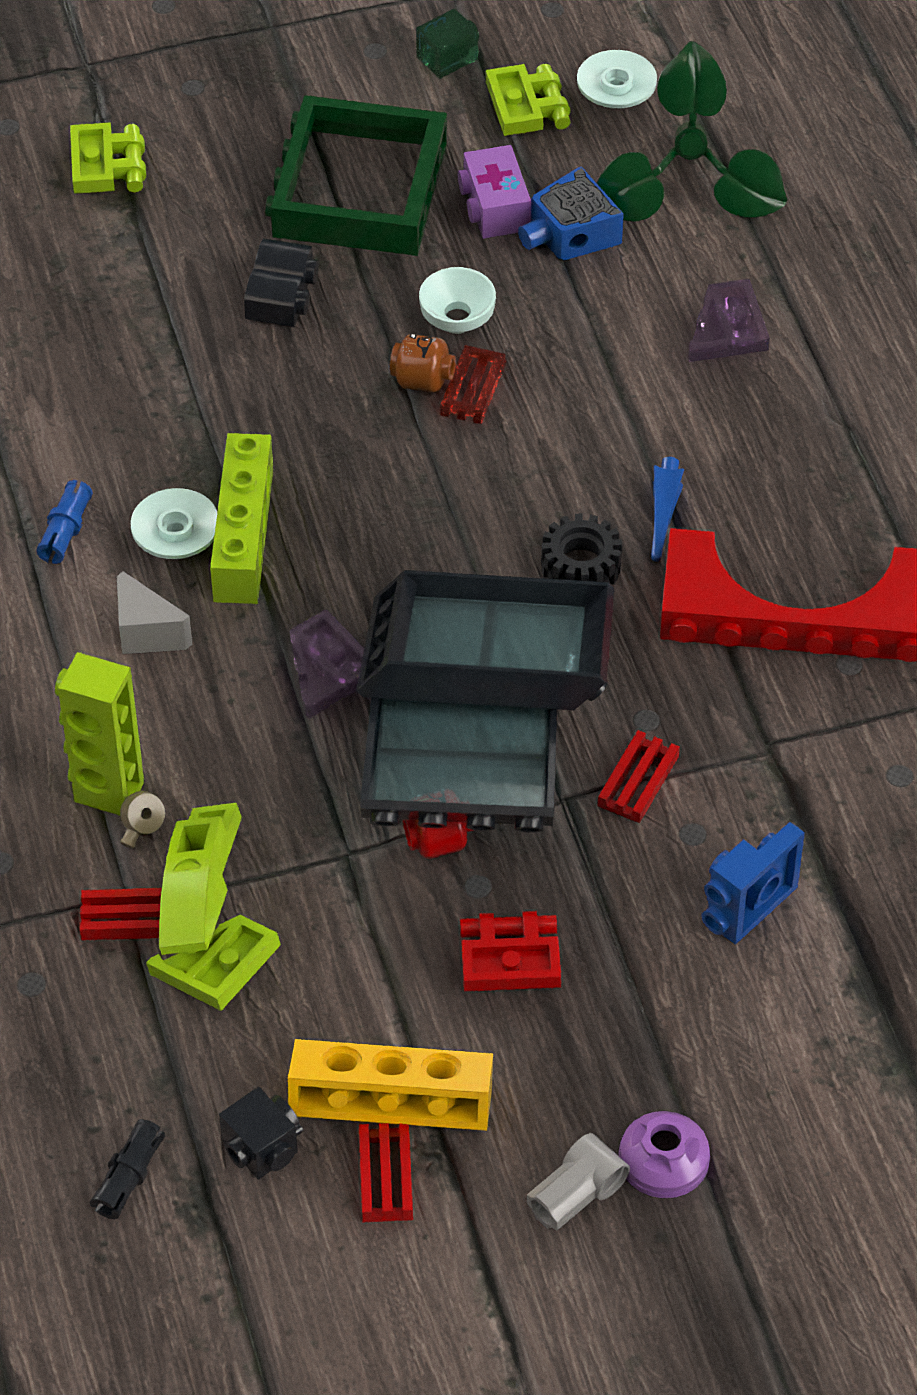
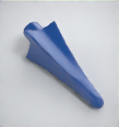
M674 457L663 458L661 467L653 466L654 534L651 558L654 562H659L662 557L667 530L683 488L681 479L684 469H678L679 460Z

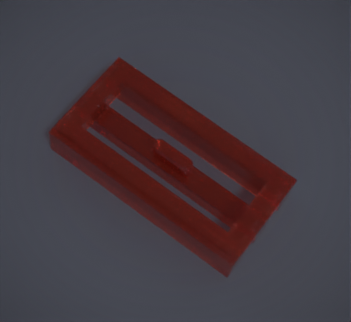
M465 345L455 368L454 376L450 380L441 402L440 415L449 417L450 412L457 413V419L465 421L467 416L473 417V423L482 424L505 367L506 354ZM472 358L479 359L462 402L455 401ZM491 361L493 363L476 405H473L472 402L488 362Z

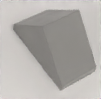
M124 571L117 576L118 616L122 654L186 650L192 645L190 616Z

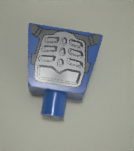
M581 166L533 195L531 198V222L520 226L518 234L526 249L530 250L545 243L558 259L567 260L621 244L623 213Z

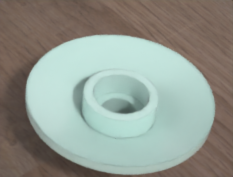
M607 50L590 56L581 64L577 73V84L581 93L597 105L608 108H627L644 102L653 94L657 85V74L653 65L641 55L625 50Z
M183 488L161 490L143 499L135 508L131 517L132 536L140 548L153 556L165 559L191 557L205 550L214 541L217 509L206 496L196 491Z

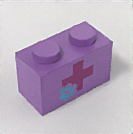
M512 145L464 152V170H459L457 175L461 194H468L469 197L467 199V209L470 222L478 224L483 239L518 233L520 226L531 222V199Z

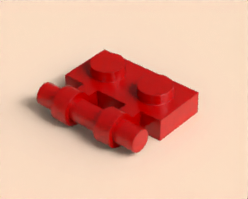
M522 911V916L494 917V913H479V918L460 919L461 938L480 937L478 940H462L464 991L561 988L558 936L539 937V934H557L556 915L537 916V911ZM523 935V938L495 939V936Z

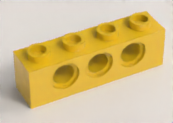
M295 1039L288 1074V1104L297 1117L390 1124L402 1123L417 1126L487 1131L492 1094L493 1054Z

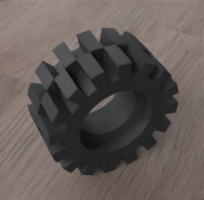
M583 513L575 514V521H570L566 515L560 518V526L555 522L549 525V532L545 531L543 535L541 550L543 577L560 580L610 582L613 585L616 583L618 574L621 571L622 539H619V532L616 528L610 530V522L604 519L601 524H598V516L590 514L589 521L582 520ZM574 550H587L595 553L597 557L588 561H577L567 557L565 554Z

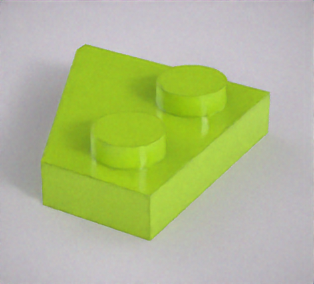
M238 915L219 924L213 932L208 950H201L192 954L177 953L165 960H162L160 955L157 954L151 957L146 964L151 976L222 1011L281 944L277 932L242 915Z

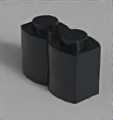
M262 239L254 269L249 277L245 292V319L295 327L299 315L305 316L308 310L310 293L307 290L308 284L315 285L317 280L319 261L312 259V246Z

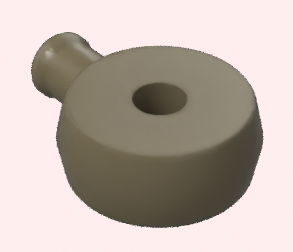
M138 791L129 795L124 800L120 810V817L127 830L120 843L133 849L139 835L151 834L161 827L165 818V808L162 801L156 795L148 791Z

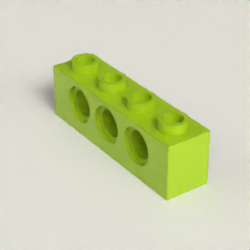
M227 433L210 566L213 602L258 604L273 477L271 435Z
M77 652L69 668L61 670L55 685V695L59 696L61 707L59 723L63 725L65 734L63 750L65 754H68L69 761L68 781L72 782L74 802L120 816L124 800L129 795L140 791L144 784L131 667Z

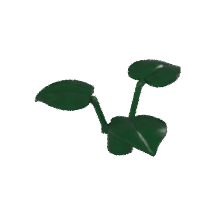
M689 41L665 66L660 74L657 85L659 101L669 113L675 116L689 114L688 122L680 125L675 132V146L669 150V153L653 170L645 154L641 152L621 154L605 167L597 184L622 211L623 220L641 221L654 215L663 202L664 187L656 176L661 174L677 155L688 160L698 159L703 155L723 174L717 180L713 189L714 196L723 209L741 217H761L774 213L785 206L787 196L780 169L771 156L757 149L741 150L731 157L727 168L717 159L712 150L707 147V134L705 129L696 123L697 114L713 116L721 110L727 94L726 81L721 68L713 56L698 43Z

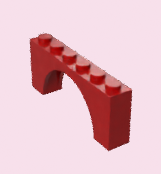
M670 528L660 639L675 640L682 643L698 642L720 644L729 647L745 646L766 648L768 650H791L814 654L826 653L857 656L860 658L873 657L916 662L917 549L894 547L891 563L884 576L873 588L858 598L832 607L801 609L766 601L740 586L728 574L718 557L715 546V532Z

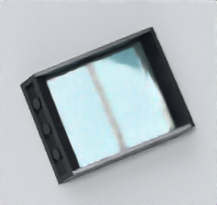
M404 570L374 597L356 692L362 697L574 711L587 699L593 701L599 697L608 683L607 672L610 659L612 614L614 612V587L608 582Z
M371 698L360 801L362 818H370V824L376 826L399 825V819L418 820V826L434 829L446 828L447 821L466 822V828L480 831L494 830L495 824H515L514 830L527 833L542 832L543 826H553L557 709Z

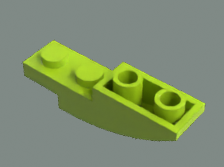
M237 803L192 808L188 820L176 822L166 858L160 902L159 949L162 955L174 953L192 954L201 950H208L228 891L222 874L242 819Z

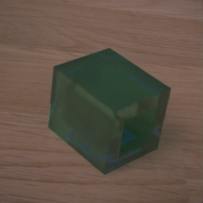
M452 9L416 27V58L439 79L478 60L479 32L476 25L471 20L464 18L456 9Z

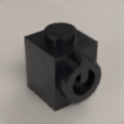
M258 1086L219 1113L221 1139L225 1143L224 1146L228 1156L237 1167L242 1169L246 1166L258 1180L270 1171H278L284 1168L298 1152L297 1136L304 1132L293 1109L279 1095L269 1098Z

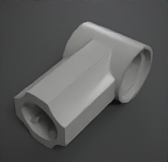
M586 1134L572 1145L564 1157L563 1164L527 1194V1204L540 1223L547 1229L553 1228L557 1231L595 1198L605 1200L613 1195L628 1177L630 1166L595 1134Z

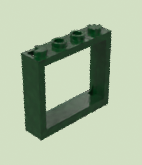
M304 95L300 111H293L290 127L292 138H286L283 144V167H277L275 170V195H268L266 201L265 216L271 217L272 238L418 256L447 146V113ZM312 131L422 145L404 215L291 202Z

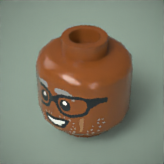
M409 334L404 337L401 343H395L392 349L390 374L396 377L401 388L437 392L441 389L445 380H452L455 372L456 358L455 355L449 354V349L444 339Z

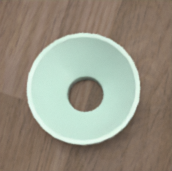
M450 267L431 274L423 282L419 291V304L425 319L433 326L454 334H461L482 326L492 316L496 303V291L488 277L476 270L464 267ZM454 309H462L468 312L469 316L463 320H452L446 314Z

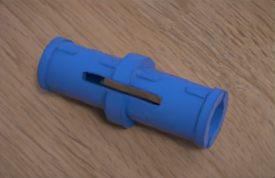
M77 480L68 481L58 506L49 512L47 517L48 527L36 549L37 555L46 562L49 561L52 551H55L52 563H61L72 536H76L80 532L82 514L93 495L90 486L82 481L77 493L74 492Z

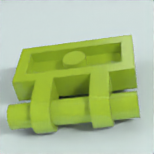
M525 64L486 70V85L504 136L543 130V118L547 117L554 121L557 129H565L570 125V106L567 99L561 96L562 85L559 76L552 71L549 64H541L537 67L535 74L529 75ZM539 93L544 98L537 99L535 94Z
M111 122L70 125L74 194L115 191L114 179H124L127 183V189L131 192L142 190L143 181L146 178V164L141 159L145 152V140L140 134V129L137 125L129 124L125 126L124 133L113 134ZM122 153L125 158L113 159V154Z

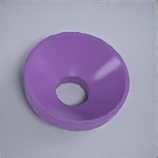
M659 1111L643 1115L633 1121L626 1129L620 1142L618 1156L630 1166V1172L626 1180L640 1192L652 1197L674 1198L685 1195L697 1188L704 1180L709 1169L710 1150L704 1131L693 1120L679 1113ZM659 1131H670L675 1133L681 1142L674 1150L663 1151L652 1144L651 1138Z

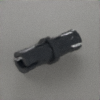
M139 1119L119 1154L114 1153L108 1162L109 1171L100 1188H98L90 1200V1206L95 1207V1211L108 1219H117L136 1185H141L148 1175L146 1168L165 1138L164 1131H159L160 1127L149 1120Z

